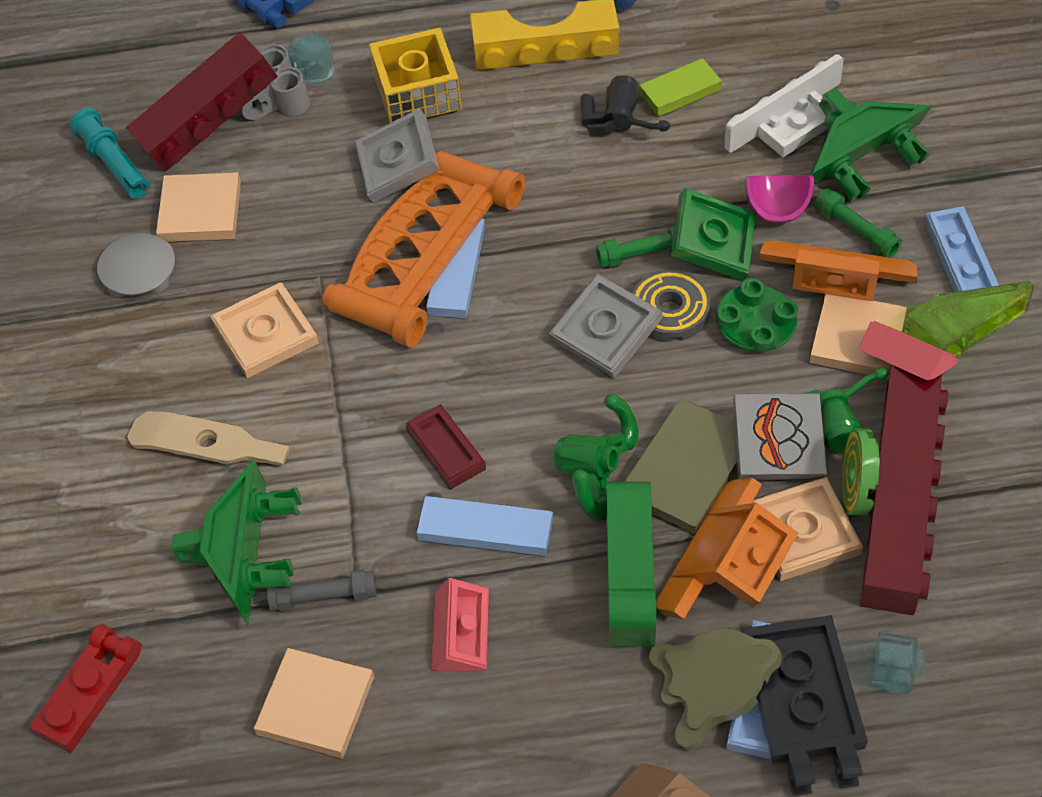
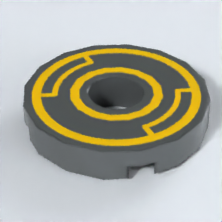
M678 270L655 272L639 281L632 291V294L662 311L663 319L649 335V337L659 341H671V338L682 337V340L691 338L704 328L709 319L710 295L706 286L691 274ZM671 301L678 303L681 307L669 311L663 309L660 305Z

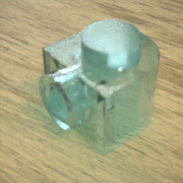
M312 31L305 37L299 35L291 41L287 50L293 68L298 69L302 73L304 80L321 82L332 76L335 67L331 45L327 39Z
M879 632L874 653L872 687L884 688L894 694H906L912 691L914 676L923 675L926 659V649L918 647V638Z

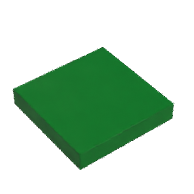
M684 187L678 200L671 256L744 281L750 270L756 213Z

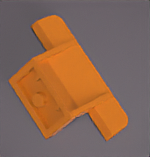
M775 240L764 242L759 252L758 260L795 265L792 289L873 301L878 278L917 283L918 279L917 265L909 260Z
M752 477L734 479L723 487L656 600V607L664 616L685 619L703 586L711 585L715 581L751 607L760 603L798 532L759 504L752 503L762 486L757 480Z

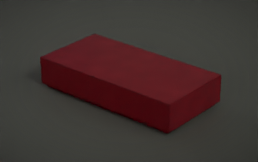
M441 404L406 423L407 433L450 490L486 470L484 459Z

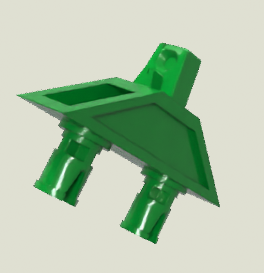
M836 87L823 95L819 106L826 116L824 121L829 130L810 172V175L814 177V185L827 177L833 178L848 197L850 203H854L857 196L862 198L870 191L871 187L852 166L853 162L881 146L891 143L907 162L910 169L917 162L921 164L930 155V152L914 136L911 129L921 124L932 105L864 101L856 105L853 101L850 103Z
M254 459L205 514L203 527L193 531L174 534L171 543V550L179 563H195V565L209 567L213 576L247 626H249L252 594H254L257 588H287L293 585L289 577L294 576L290 559L256 564L261 523L267 516L300 515L297 505H301V496L297 487L265 493L266 482Z

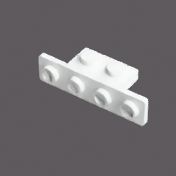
M836 54L827 61L818 63L811 71L798 79L791 80L784 88L771 96L762 98L755 106L744 113L732 117L726 124L724 148L729 153H732L758 136L780 156L785 157L827 130L828 126L824 121L826 116L819 103L823 94L840 84L844 58Z

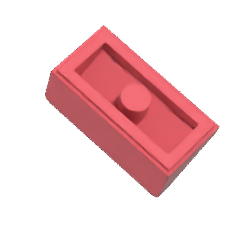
M875 320L870 322L860 344L861 351L925 380H932L955 366L958 361L956 355Z
M448 578L436 590L432 670L458 672L485 671L487 669L489 588Z

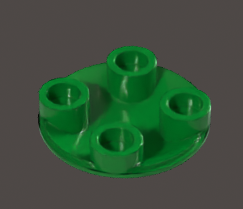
M749 278L744 280L741 286L730 290L721 298L716 310V322L721 333L732 344L749 351H770L783 346L793 336L797 326L798 307L794 301L788 299L781 292L764 286L758 279Z

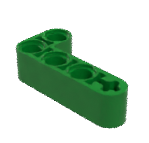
M651 481L606 482L609 647L655 646L656 593L653 569Z

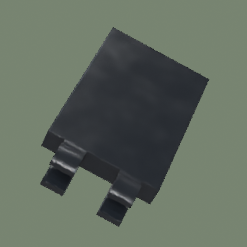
M832 615L743 628L741 632L755 639L773 641L782 653L780 666L771 674L768 683L763 682L756 699L772 764L787 762L792 795L812 794L811 784H815V776L809 758L833 754L835 774L839 788L859 786L858 777H861L863 772L856 750L865 749L868 740Z

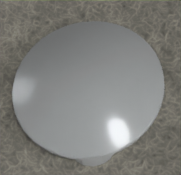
M147 233L131 234L114 241L102 252L98 260L97 272L100 281L113 297L139 295L149 291L158 293L164 291L169 286V276L175 266V255L170 244L159 236Z

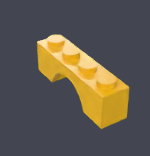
M614 0L577 2L570 16L559 23L548 26L526 25L514 19L507 10L470 14L476 70L619 55V24Z

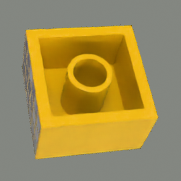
M441 28L369 44L374 77L389 123L419 108L426 118L462 109L459 77Z

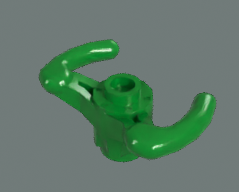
M608 394L604 399V404L618 416L621 431L603 436L568 434L566 437L558 440L554 449L556 468L562 471L563 474L572 476L574 492L579 506L586 516L596 522L604 520L607 516L606 482L611 472L615 471L618 466L619 454L632 450L637 445L639 438L637 421L631 407L623 398L616 394Z

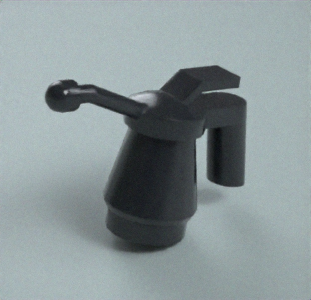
M619 75L611 80L610 85L606 89L607 109L605 112L595 113V99L592 95L582 94L580 96L582 125L588 129L590 136H606L614 131H626L632 125L650 130H659L660 132L668 131L670 128V123L666 120H660L659 123H649L633 118L632 113L640 99L639 83L630 76Z

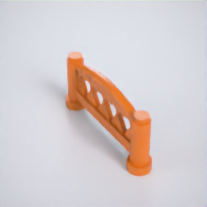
M443 151L435 152L440 170L418 181L384 213L361 246L350 270L348 280L345 284H330L323 294V305L328 307V310L392 335L393 341L409 348L415 347L423 337L427 326V313L425 310L418 308L419 304L493 203L508 210H513L517 207L525 189V176L522 173L510 169H505L501 172ZM443 188L449 189L460 203L435 207L427 205L429 201L436 198L435 193ZM423 214L431 216L440 229L420 233H409L407 231L411 226L416 225V218ZM401 241L410 242L420 256L418 258L400 260L387 259L389 254L396 251L395 246ZM381 268L390 269L400 284L376 288L366 286L369 281L375 279V272Z

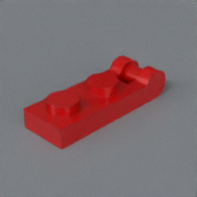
M99 624L93 630L88 646L29 726L33 734L72 753L138 659L142 648L141 642L129 636L121 638L116 635V631L113 628ZM107 652L114 654V658L109 665L102 662Z

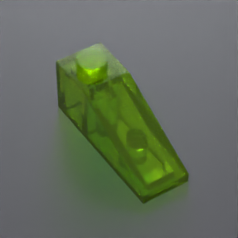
M1029 281L939 294L928 302H920L910 309L906 315L904 333L958 357L1028 310L1034 285Z

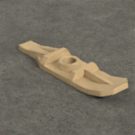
M145 412L135 419L127 436L135 449L161 450L226 465L240 461L251 462L254 459L255 462L284 466L290 451L287 445L254 439L239 426L171 412ZM212 439L216 441L209 447L201 446L205 440Z

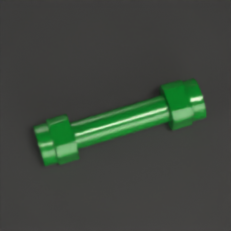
M828 188L818 195L814 207L820 211V214L828 220H832L834 217L871 242L870 249L877 255L891 258L899 250L902 240L896 236L895 232L887 227L880 230L844 205L845 198L842 195Z
M675 225L668 226L667 233L617 244L616 239L603 241L602 244L596 245V254L600 267L612 268L620 266L621 259L672 248Z

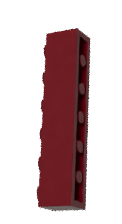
M891 365L885 394L879 444V480L873 493L874 505L871 510L860 607L914 616L918 600H927L931 574L923 572L924 560L931 561L934 546V535L926 533L927 522H935L938 506V497L930 496L931 486H938L942 465V461L934 460L935 450H942L945 434V425L937 423L938 415L945 416L949 393L948 390L941 389L942 374L932 380H925Z

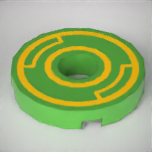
M854 428L851 429L847 437L841 477L842 500L847 515L866 516L874 505L873 500L867 499L869 489L875 490L876 485H878L879 447L876 439L872 438L874 432L871 429Z

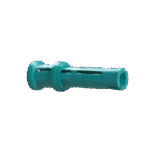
M85 108L78 111L71 118L70 130L75 136L81 137L84 140L88 153L94 157H100L130 198L138 199L146 195L147 191L141 184L146 189H150L149 181L139 172L137 167L119 147L117 135L111 128L104 126L99 112L94 108Z

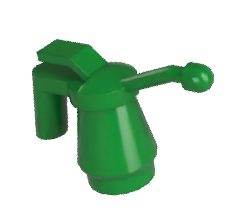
M886 368L875 369V373L866 375L846 391L832 389L825 392L813 390L804 393L820 394L824 442L828 444L832 452L844 453L847 437L851 429L861 428L860 423L849 408L848 397L871 381L877 379L879 381L885 380L889 376V371Z

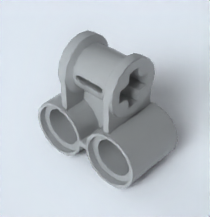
M271 44L262 48L259 52L265 57L278 78L240 109L241 113L248 120L261 119L277 109L287 116L301 115L307 111L311 102L302 73L292 67L288 52L283 46ZM253 101L255 102L256 106L258 107L257 109H255V108L252 106V102H253Z

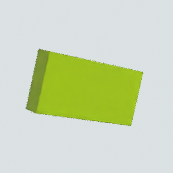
M702 58L640 84L639 91L645 102L659 117L722 89V80Z

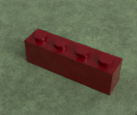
M239 32L130 123L126 129L159 167L166 172L199 143L208 138L212 132L231 116L235 115L257 94L266 89L278 76L265 57Z

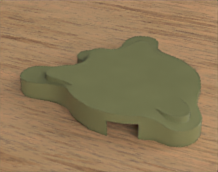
M718 628L704 632L685 644L670 645L659 643L652 647L649 659L655 668L665 674L661 700L670 708L685 706V711L675 731L676 742L685 750L693 751L701 745L709 731L717 724L734 720L749 712L758 703L756 697L762 688L763 682L768 683L771 674L781 664L782 653L778 646L768 639H755L738 630Z

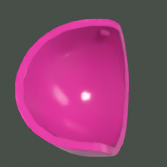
M813 175L746 176V197L748 203L758 217L765 222H792L803 214L810 203L814 189Z

